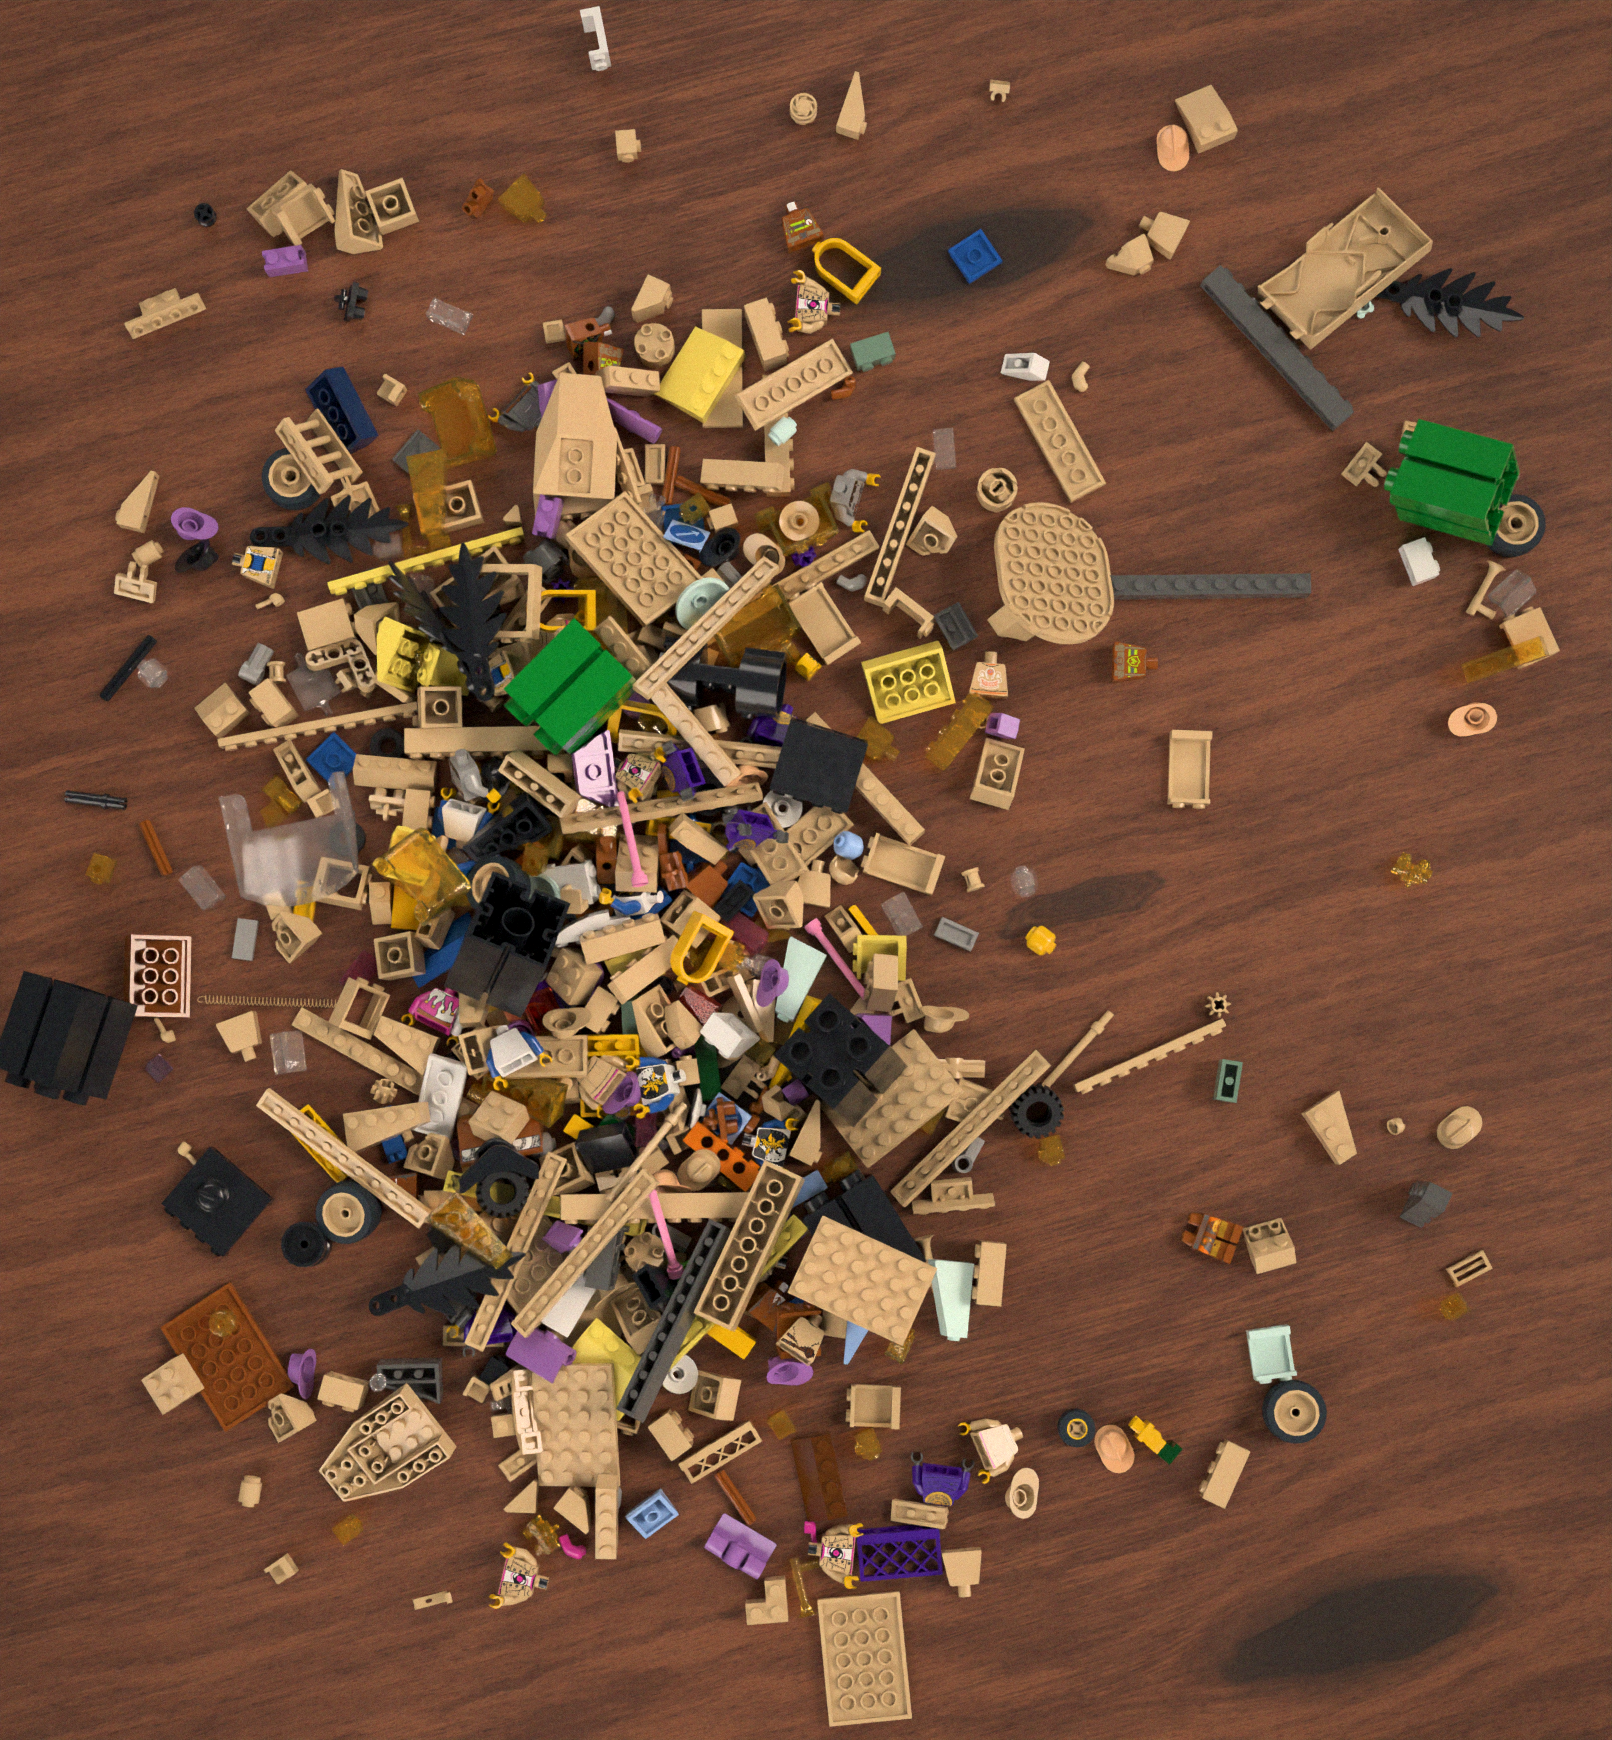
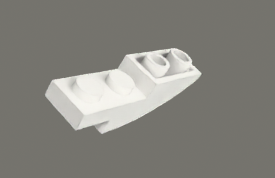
M608 909L586 914L561 928L555 945L556 947L568 946L569 942L581 944L579 936H582L584 932L590 930L599 931L607 925L616 926L622 924L623 921L630 919V916L609 917Z

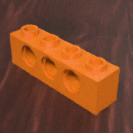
M697 1121L682 1140L695 1151L707 1149L717 1155L719 1150L726 1149L729 1152V1157L727 1160H720V1172L745 1192L755 1182L760 1166L752 1159L749 1162L743 1158L744 1153L736 1146L733 1149L727 1145L729 1141L727 1139L721 1140L720 1133L718 1136L712 1133L711 1126L705 1124L704 1121L702 1123ZM705 1136H710L713 1139V1145L709 1148H705L701 1144V1140ZM736 1162H742L745 1165V1170L742 1173L734 1172L733 1165Z

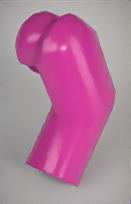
M568 1534L558 1538L566 1555L575 1559H581L582 1556L586 1555V1548L583 1545L578 1547L572 1545Z

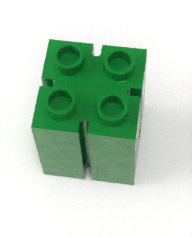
M1418 419L1414 432L1405 430L1402 435L1399 453L1404 454L1405 457L1400 468L1391 467L1387 474L1384 490L1390 492L1389 503L1396 506L1395 509L1399 520L1492 546L1505 513L1499 510V505H1508L1520 473L1514 445Z
M575 618L504 688L511 696L504 706L526 727L535 720L541 727L533 735L555 756L562 749L566 750L570 755L578 750L636 692L632 686L636 682L635 678L607 650L604 651L600 647L601 644Z

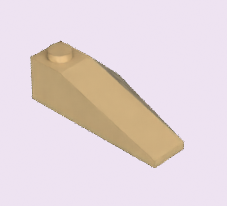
M343 169L339 171L335 219L336 247L338 250L351 254L381 250L383 248L382 235L378 225H375L372 218L373 211L371 208H368L365 201L366 193L359 176Z

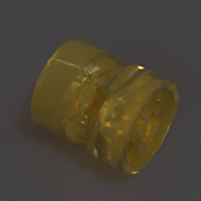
M790 638L779 643V648L773 647L769 649L770 651L785 652L788 655L787 668L788 664L795 665L802 658Z

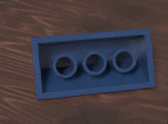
M343 366L325 369L305 389L314 408L320 410L350 454L369 446L379 436Z

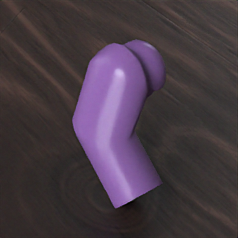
M695 1045L683 1051L676 1046L671 1050V1055L674 1058H679L688 1052L696 1055Z

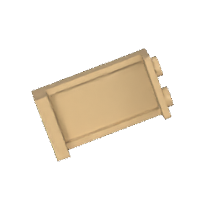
M814 581L805 587L807 591L800 595L797 592L788 598L790 602L786 605L824 663L829 665L859 645L861 641L855 636L823 587V583L819 582L817 584Z
M1171 730L1169 732L1167 804H1173V808H1185V805H1193L1194 809H1205V806L1210 804L1209 775L1212 731Z
M876 833L875 837L871 836L867 848L871 849L869 856L864 855L861 867L864 868L863 873L932 896L945 856L909 846L881 836Z

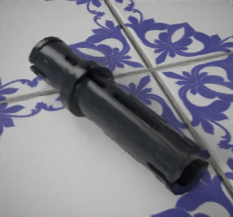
M66 790L65 796L71 797L64 798L66 803L99 806L102 809L126 810L127 804L120 803H128L126 797Z

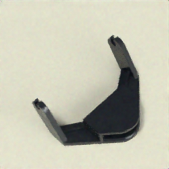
M491 1138L484 1142L474 1153V1163L461 1177L452 1175L453 1189L460 1194L465 1193L482 1178L503 1171H513L532 1179H539L538 1164L517 1152L515 1146L502 1138Z

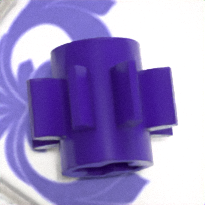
M804 542L794 545L793 552H790L794 564L798 565L800 563L803 568L809 566L813 562V558L816 557L811 543L808 545Z
M559 578L558 583H551L554 590H560L561 587H564L565 590H575L573 587H568L571 583L569 580L564 583ZM554 597V601L557 602L558 600H562L563 604H565L566 599L569 598L572 600L573 598Z

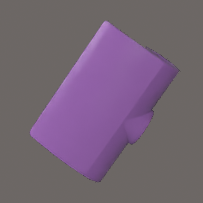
M607 398L611 418L614 422L625 427L628 432L635 433L653 444L656 443L662 432L661 427L641 418L636 411L627 410L626 407Z
M536 1327L527 1338L517 1331L508 1347L506 1355L550 1383H554L561 1366L572 1364L577 1352L561 1342L550 1331L545 1330L544 1332Z
M723 1513L704 1548L720 1557L726 1564L737 1570L740 1569L757 1580L777 1545L726 1513Z

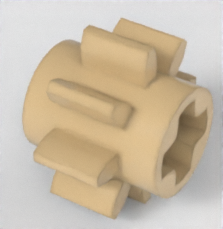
M1216 992L1215 998L1207 997L1210 1002L1205 1007L1210 1008L1209 1015L1217 1013V1017L1220 1018L1221 1012L1229 1013L1226 1007L1231 1005V1003L1226 1002L1227 995L1219 997V993ZM1214 1001H1221L1222 1003L1220 1004V1006L1222 1007V1009H1215L1214 1007L1216 1005Z
M381 1079L380 1081L376 1080L370 1093L375 1094L373 1099L376 1102L385 1104L388 1101L392 1102L393 1097L396 1096L397 1089L393 1088L394 1083L391 1080Z

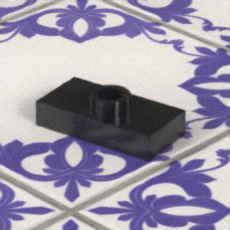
M739 880L713 910L729 923L752 899L755 892L743 881Z

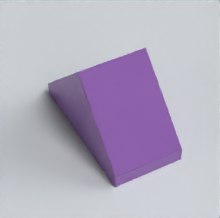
M857 1013L855 1015L890 1045L892 1016L878 1013Z

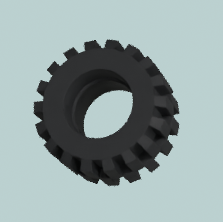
M1037 1083L1036 1086L1032 1084L1012 1103V1106H1009V1111L1011 1112V1119L1021 1133L1026 1134L1030 1138L1035 1136L1036 1139H1041V1135L1046 1138L1049 1136V1132H1056V1126H1061L1060 1119L1063 1120L1064 1118L1062 1113L1064 1108L1061 1100L1053 1090L1046 1085L1043 1087L1042 1084ZM1039 1101L1047 1104L1046 1113L1040 1119L1030 1120L1026 1118L1027 1109L1031 1104Z
M513 1171L497 1172L482 1178L477 1183L475 1191L477 1203L482 1211L496 1218H508L515 1215L526 1204L527 1197L529 1196V1186L526 1183L525 1176ZM497 1180H507L514 1187V1197L509 1203L498 1204L492 1200L490 1188Z

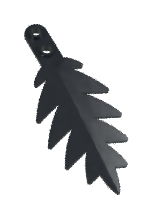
M1452 268L1427 278L1419 285L1422 274L1416 275L1407 284L1393 281L1376 295V297L1400 303L1401 309L1407 317L1411 316L1412 308L1417 318L1432 333L1435 332V313L1444 328L1454 338L1458 337L1457 317L1465 328L1477 338L1481 336L1480 320L1494 330L1501 332L1502 321L1512 322L1524 319L1523 315L1506 307L1511 300V296H1501L1485 301L1496 284L1495 281L1480 285L1464 294L1475 277V272L1464 275L1442 288L1453 271ZM1389 289H1394L1395 294H1391L1389 292Z
M348 495L331 511L326 519L325 516L329 504L328 498L319 503L306 517L304 522L303 513L301 512L297 515L291 526L257 527L253 529L250 533V540L256 547L292 546L294 551L301 557H304V547L315 558L330 565L331 562L325 547L326 545L336 555L352 563L353 559L347 542L357 550L373 556L368 537L378 542L391 544L392 541L389 533L401 530L409 524L406 521L389 519L390 507H386L368 518L372 503L371 498L362 502L347 518L351 496ZM282 534L284 535V538L282 540H278L277 536ZM263 535L264 539L259 541L257 537Z
M461 543L458 564H450L448 566L453 578L460 586L442 585L441 587L449 599L460 607L439 608L447 619L461 629H443L442 632L453 644L465 651L456 652L455 655L462 661L468 662L476 697L481 701H489L495 694V688L488 657L495 651L499 643L488 644L500 630L507 614L502 613L490 621H486L496 610L505 592L501 590L483 600L491 589L497 572H492L477 580L482 570L484 557L480 556L472 560L466 544ZM479 667L482 669V673L480 675L477 673V669ZM483 687L486 688V693L484 695L482 694Z
M388 561L394 575H390L388 578L404 590H395L393 593L414 607H404L403 610L421 621L423 625H419L418 628L428 635L431 643L445 644L442 646L444 650L452 654L465 652L453 644L442 632L443 629L456 628L453 624L448 627L445 616L439 610L440 607L434 609L427 593L424 590L419 592L409 575L405 576L393 561ZM458 658L457 666L461 673L467 677V688L472 693H475L468 662Z
M479 1238L460 1261L462 1241L458 1240L447 1252L438 1267L439 1249L435 1248L422 1263L415 1277L414 1269H409L402 1285L374 1296L369 1302V1311L374 1316H382L409 1305L413 1310L424 1314L426 1312L422 1306L424 1304L438 1312L456 1316V1311L445 1296L465 1306L478 1309L480 1305L467 1287L482 1294L499 1296L498 1291L487 1277L514 1279L508 1267L520 1261L526 1256V1253H504L505 1243L500 1242L482 1258L484 1239Z

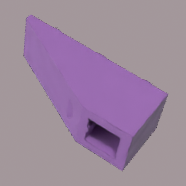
M555 1221L542 1240L562 1254L565 1251L569 1252L582 1240L580 1235L583 1230L560 1221Z

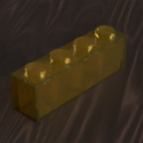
M1538 636L1463 663L1461 666L1467 683H1474L1550 655L1543 636Z
M977 692L973 695L969 693L962 702L965 704L960 711L956 709L950 717L952 722L949 726L944 725L938 732L939 739L936 742L932 741L925 749L928 752L925 757L942 771L948 768L995 708L993 704Z

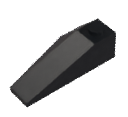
M525 791L511 801L463 846V849L475 862H479L499 855L502 851L516 849L518 846L528 842L530 844L534 843L552 831L553 827L537 802Z

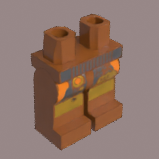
M1190 1212L1187 1223L1195 1225L1196 1228L1194 1233L1184 1230L1180 1240L1188 1244L1192 1249L1230 1264L1236 1246L1217 1240L1216 1237L1238 1244L1243 1226L1205 1213Z

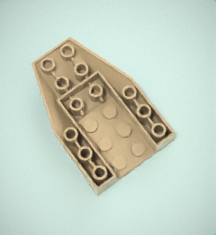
M559 374L536 432L533 494L614 499L617 437L601 376Z
M405 1383L351 1425L321 1466L319 1472L342 1501L347 1502L404 1488L449 1459L457 1446L411 1387Z

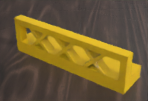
M309 1104L300 1110L303 1114L307 1112L315 1123L342 1142ZM292 1133L336 1183L348 1178L346 1173Z

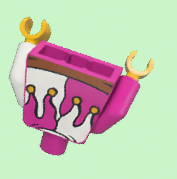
M447 987L444 991L434 988L432 991H427L417 996L408 1010L409 1014L403 1015L401 1021L404 1022L409 1017L411 1022L408 1026L414 1025L417 1020L447 1036L451 1033L452 1036L448 1038L447 1046H449L451 1039H454L456 1044L460 1042L458 1035H461L463 1027L459 1023V999L455 997L457 991Z

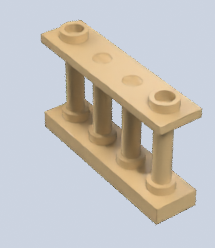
M315 409L307 422L295 425L290 417H287L275 429V432L319 495L325 493L336 479L348 476L350 483L354 484L362 474V470L319 409ZM313 429L318 438L306 441L300 432ZM324 445L329 454L317 457L311 448ZM335 461L340 470L328 473L322 464Z

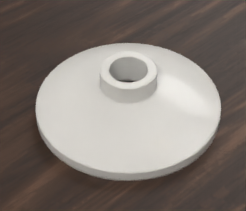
M772 790L766 795L763 803L767 802L783 828L792 826L799 820L802 814V802L792 799L793 796L785 794V796L774 794ZM780 805L786 806L785 812L779 811Z
M698 1088L696 1089L691 1107L689 1129L693 1128L700 1116L704 1117L706 1105L702 1104V1095Z
M685 1355L668 1372L662 1385L668 1391L675 1394L689 1392L696 1385L698 1379V1370L694 1361ZM673 1372L678 1374V1378L674 1377Z

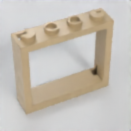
M483 564L480 575H488L492 572H497V575H529L526 631H498L490 643H494V640H501V643H513V640H520V643H531L532 640H539L542 567L536 564Z

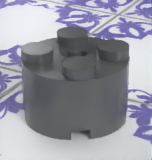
M548 538L544 539L534 551L530 550L523 556L524 564H536L542 567V583L545 582L546 584L560 577L565 572L563 569L565 564L567 566L570 564V560L559 546Z

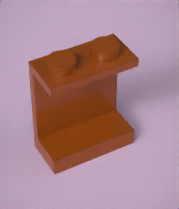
M806 1301L798 1304L786 1302L783 1305H777L776 1343L798 1318L803 1317L808 1320L810 1315L822 1314L821 1308ZM776 1345V1352L780 1359L795 1358ZM819 1346V1349H818V1351H817L816 1356H821V1347H820V1346Z

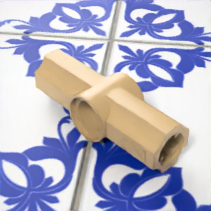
M963 1058L938 1059L954 1079H963V1077L985 1078L984 1060H963Z

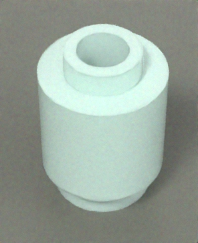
M783 416L770 429L768 437L777 446H780L797 432L795 428L797 424L791 417L785 418Z

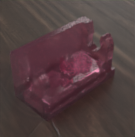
M740 913L725 925V927L734 931L731 939L739 942L741 946L756 956L760 954V951L769 940L767 938L769 936L767 931Z
M362 950L339 980V983L345 986L349 977L357 980V977L369 981L377 971L376 958L366 950ZM362 988L358 989L356 995H359V993L362 991Z

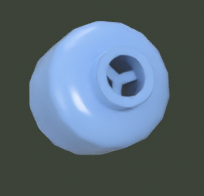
M842 831L835 837L833 842L835 853L848 860L859 857L864 849L862 838L849 831Z

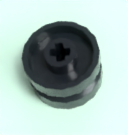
M298 1222L291 1225L285 1231L281 1239V1250L289 1263L297 1267H313L322 1264L329 1257L332 1250V1240L324 1235L317 1222Z

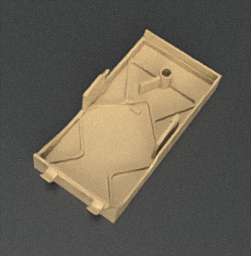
M1379 187L1372 196L1332 229L1330 228L1334 224L1330 223L1306 243V253L1258 286L1257 296L1263 301L1260 304L1265 309L1270 308L1291 330L1289 333L1295 339L1299 338L1310 350L1431 251L1433 241Z

